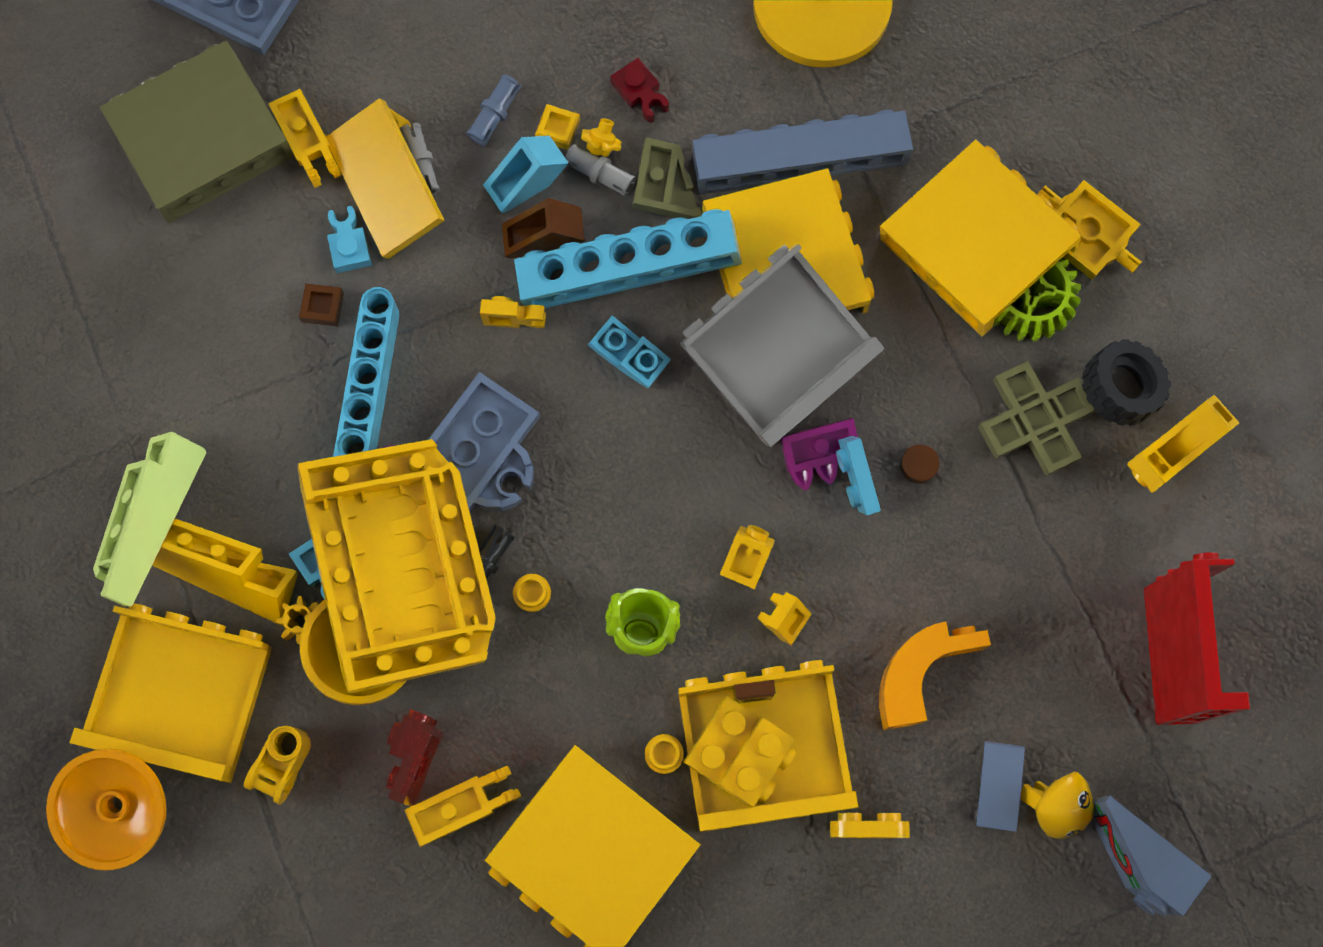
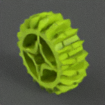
M1068 259L1061 262L1058 261L1031 286V295H1029L1030 291L1027 289L1013 302L1017 309L1010 305L994 320L993 326L1003 323L1006 326L1003 331L1004 336L1009 335L1012 330L1017 331L1018 341L1023 340L1027 333H1029L1031 340L1035 342L1039 340L1041 333L1048 339L1055 334V330L1063 331L1067 326V321H1072L1075 317L1076 311L1074 308H1077L1081 301V298L1076 296L1081 290V284L1072 282L1077 276V271H1066L1065 269L1069 264ZM1048 306L1056 308L1053 312L1046 315L1032 316L1035 308L1046 309Z

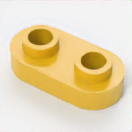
M838 813V821H830V838H910L909 821H901V813H877V821H862V813Z

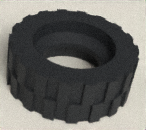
M1122 339L1120 342L1116 340L1106 345L1085 365L1086 369L1082 373L1084 382L1082 387L1087 395L1088 403H1091L1098 415L1101 414L1105 417V420L1115 422L1120 426L1129 424V426L1136 425L1160 410L1165 405L1164 402L1169 398V388L1171 387V381L1168 379V370L1162 364L1161 358L1157 357L1149 347H1145L1137 341L1131 342L1129 339ZM1123 367L1135 376L1141 388L1139 397L1130 399L1120 393L1111 378V372L1114 368Z

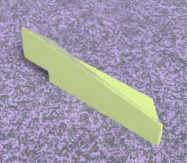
M168 432L150 438L145 460L127 465L93 567L95 577L104 581V586L100 593L102 597L123 606L133 605L206 455V450L203 447L174 432Z

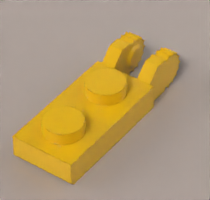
M301 89L268 103L300 167H304L314 188L322 185L317 170L311 164V161L323 156L330 174L334 178L342 175L331 154L330 144Z
M505 766L480 778L475 776L405 809L404 811L419 846L423 847L493 814V810L519 799L521 794L518 789L505 791L490 801L484 791V787L507 779L511 775L509 767Z

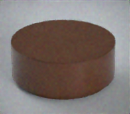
M914 445L908 448L902 456L900 469L903 476L910 482L923 484L930 481L937 473L939 458L937 453L929 446Z

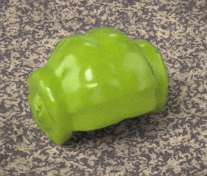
M635 588L629 589L622 594L615 593L611 595V601L606 611V633L614 637L615 644L626 654H638L645 657L656 655L663 651L667 644L675 642L676 632L680 628V605L676 601L667 598L664 594L654 590Z

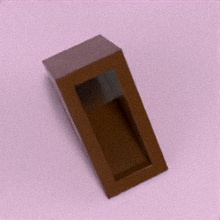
M547 198L502 223L505 257L510 259L525 257V254L530 251L542 250L548 252L559 249L565 243L584 242L581 207Z

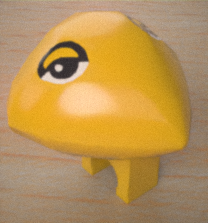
M1078 772L1069 773L1055 780L1050 786L1045 785L1041 781L1035 782L1034 788L1029 784H1023L1020 800L1035 809L1040 827L1051 838L1063 840L1083 831L1093 819L1094 802L1087 781Z

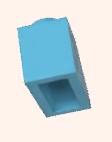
M550 136L521 137L483 186L501 213L508 212L548 188L568 165V162Z

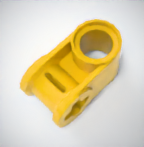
M280 726L274 729L269 734L258 758L248 771L244 781V788L248 790L255 788L273 797V802L281 805L289 796L295 784L297 774L310 751L311 740L308 734L303 729L291 726ZM293 734L297 742L296 749L293 753L286 755L282 750L281 743L286 735Z

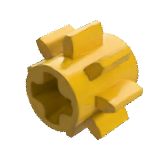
M298 596L297 604L289 606L283 603L282 607L285 610L283 618L275 619L277 624L286 628L281 637L288 641L296 635V642L300 645L303 628L298 626L299 624L295 619L297 616L302 615L306 621L318 603L314 602L307 608L306 600L302 596Z

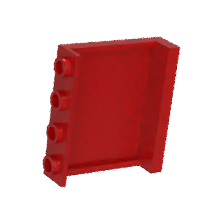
M1215 552L1194 554L1191 561L1181 562L1179 568L1167 570V575L1156 577L1155 582L1144 588L1156 725H1195L1250 709L1248 692L1222 693L1210 578L1235 565L1234 559H1219V554Z

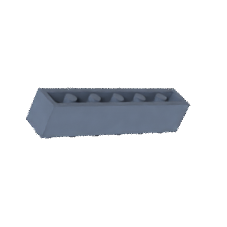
M882 110L874 115L862 117L851 114L839 120L826 122L821 119H815L806 122L804 125L790 127L786 124H779L768 130L761 131L743 129L735 134L725 136L708 134L693 140L692 159L698 194L761 186L827 168L830 175L834 176L906 166L913 152L906 112H894L893 110Z

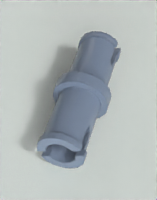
M505 74L500 77V81L490 97L482 101L480 105L482 110L471 128L466 132V135L470 137L469 139L480 146L485 147L487 145V141L499 122L505 121L508 116L506 110L521 89L518 81Z

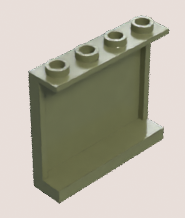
M227 40L220 44L209 46L203 53L187 61L175 64L172 69L165 73L146 79L140 86L125 94L116 95L109 102L100 106L102 113L156 208L168 224L295 156Z

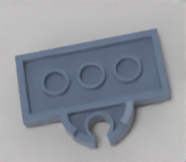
M152 0L262 55L266 53L299 0Z
M480 372L428 440L432 439L438 445L437 449L448 462H452L460 471L469 512H471L474 506L486 511L503 512L518 506L522 502V499L516 493H506L501 489L504 479L509 476H517L522 480L524 488L532 489L534 468L528 452L520 444L541 416L538 411Z

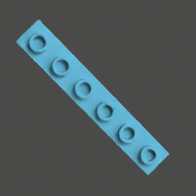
M719 209L706 211L702 216L692 219L674 218L667 221L665 225L657 227H635L630 233L622 235H600L595 238V241L583 244L577 242L565 243L559 249L548 252L542 250L530 251L525 254V257L514 259L520 301L525 306L542 305L545 308L742 264L735 225L730 211ZM698 237L707 238L702 246L691 247L694 239ZM660 246H671L666 254L661 256L655 255L656 250ZM635 253L632 261L626 264L620 263V259L625 254ZM599 261L595 270L591 272L584 271L588 263ZM564 269L558 279L550 280V276L555 270Z

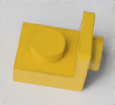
M748 525L747 528L740 526L720 575L755 589L775 540L768 537L769 532L754 525Z

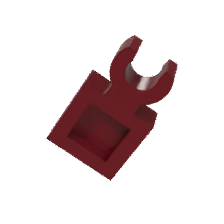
M639 57L610 76L611 84L630 108L639 103L641 104L643 117L648 122L652 123L654 121V113L650 110L652 106H660L665 113L669 111L667 98L660 93H655L659 90V82Z

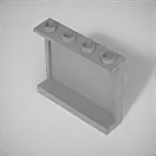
M784 244L768 258L771 263L769 267L762 273L755 269L739 283L743 289L733 298L727 293L711 307L714 314L704 323L700 318L695 320L682 332L686 338L679 343L761 441L769 447L778 442L885 349L876 337H870L803 257L799 252L802 249L799 244L789 249Z

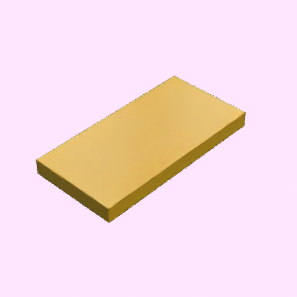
M380 98L326 136L331 147V153L382 257L391 258L445 221L386 101Z

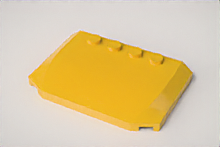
M432 439L298 463L302 498L342 677L348 694L481 664L487 659V650L496 617L460 471L452 462H448L437 449L438 445Z

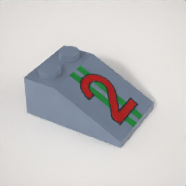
M1111 796L1094 798L1092 822L1125 888L1135 895L1133 902L1152 916L1155 912L1164 917L1166 915L1184 916L1211 878V875Z

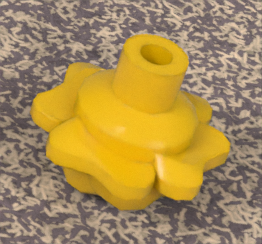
M601 118L598 127L591 130H582L581 139L587 142L586 149L591 154L608 157L613 150H621L622 141L612 133L613 121Z

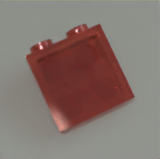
M410 709L408 716L404 715L401 723L397 721L394 723L387 740V744L391 745L389 754L403 759L401 767L395 765L388 778L386 788L391 790L388 798L409 806L416 804L444 734L436 728L438 721Z

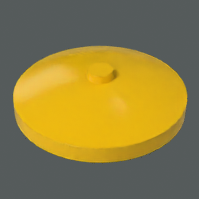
M753 0L755 21L762 36L769 45L779 54L796 63L821 68L851 63L871 51L886 31L892 10V0Z

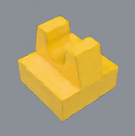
M787 592L784 595L773 593L770 600L777 607L771 615L761 612L758 619L781 641L792 646L812 614L799 598Z

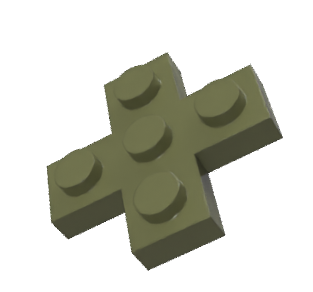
M1028 361L995 376L993 382L1009 410L978 426L995 460L1029 445L1047 477L1078 462L1082 458L1066 429V426L1095 412L1094 407L1086 399L1087 395L1083 391L1079 377L1051 391L1045 392Z

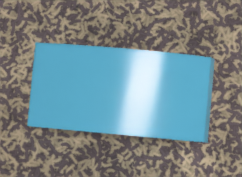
M613 315L588 344L601 357L646 388L650 387L671 360L644 336L639 338Z

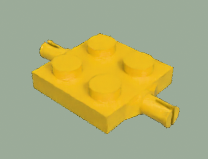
M1085 180L1072 193L1063 198H1060L1046 185L1039 191L1051 202L1053 210L1062 218L1067 217L1077 225L1080 231L1079 234L1082 236L1078 250L1074 253L1070 250L1063 257L1068 259L1072 265L1091 280L1106 265L1113 263L1115 260L1131 273L1142 263V261L1125 249L1129 238L1141 224Z

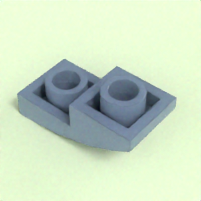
M985 741L976 826L1017 831L1025 746Z

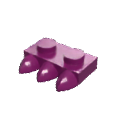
M853 418L786 434L780 439L787 472L790 473L793 481L805 491L809 489L813 479L814 467L818 475L828 484L833 483L838 470L836 451L841 450L838 440L849 436L858 437Z

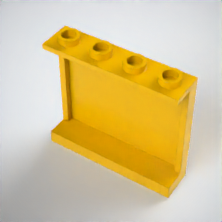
M975 139L880 226V240L983 337L993 328L994 320L1070 250L1073 253L1078 250L1082 236L1079 234L1080 231L1077 225L1069 218L1059 216L1053 210L1051 202L1043 194H1035L1027 186L1026 180L1018 171L1014 169L1009 170L1002 164L999 155L990 146L984 147Z
M828 168L703 201L702 214L713 209L729 210L734 221L742 264L719 269L725 292L731 298L743 289L739 283L755 269L762 273L771 265L768 258L785 244L789 249L799 244L802 248L799 252L847 310L860 307L862 314L868 311L871 300L874 298L873 284L869 277L864 278L861 269L864 263L862 251L858 244H853L850 235L853 231L851 218L848 212L842 211L839 202L842 200L841 188L837 179L832 180Z
M133 603L128 609L114 606L113 612L119 614L120 618L83 730L74 728L69 743L95 750L117 749L128 752L147 763L232 783L272 647L261 642L263 635L255 632L240 630L237 636L225 633L226 626L210 621H203L202 627L188 624L189 617L167 611L165 618L151 615L152 608Z
M822 660L801 663L800 670L785 672L784 666H775L762 669V676L747 678L746 672H735L723 675L724 681L708 683L707 677L686 680V687L678 688L687 755L724 697L729 696L734 700L733 687L736 684L774 680L776 694L772 700L740 704L796 739L791 746L796 750L793 760L784 771L778 767L770 780L775 784L772 794L764 804L757 801L754 807L747 806L689 767L699 832L858 808L856 791H852L832 677L834 665L823 666Z
M574 745L484 861L491 866L487 873L504 887H507L511 882L523 892L519 899L529 908L538 913L542 907L554 918L550 924L566 938L569 939L572 934H575L585 943L583 947H624L701 844Z

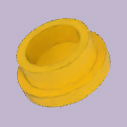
M527 574L515 583L513 598L520 609L526 612H538L548 605L551 599V588L544 577L537 574Z
M657 735L648 742L645 748L646 763L657 773H672L679 768L683 761V747L679 740L671 735Z

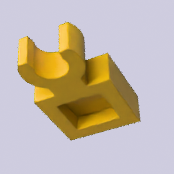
M494 296L491 300L481 299L480 316L484 326L520 328V325H526L533 328H545L546 313L544 312L545 307L542 305L519 306L518 302H513L511 298L504 296Z

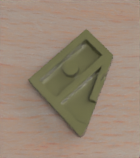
M645 137L633 196V209L673 218L692 219L702 215L701 209L697 207L693 196L692 180L690 174L685 170V159L680 145Z

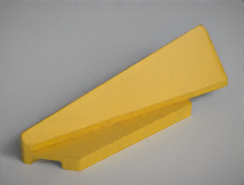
M174 519L152 564L156 568L276 623L275 619L283 618L285 610L282 604L286 603L289 605L298 576L296 570L261 563L263 555L260 548L178 519Z

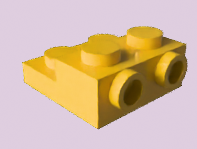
M725 696L683 763L747 806L754 807L757 801L764 804L772 794L775 784L770 780L778 767L784 771L793 760L796 750L791 746L796 739L765 718L757 716L729 696Z

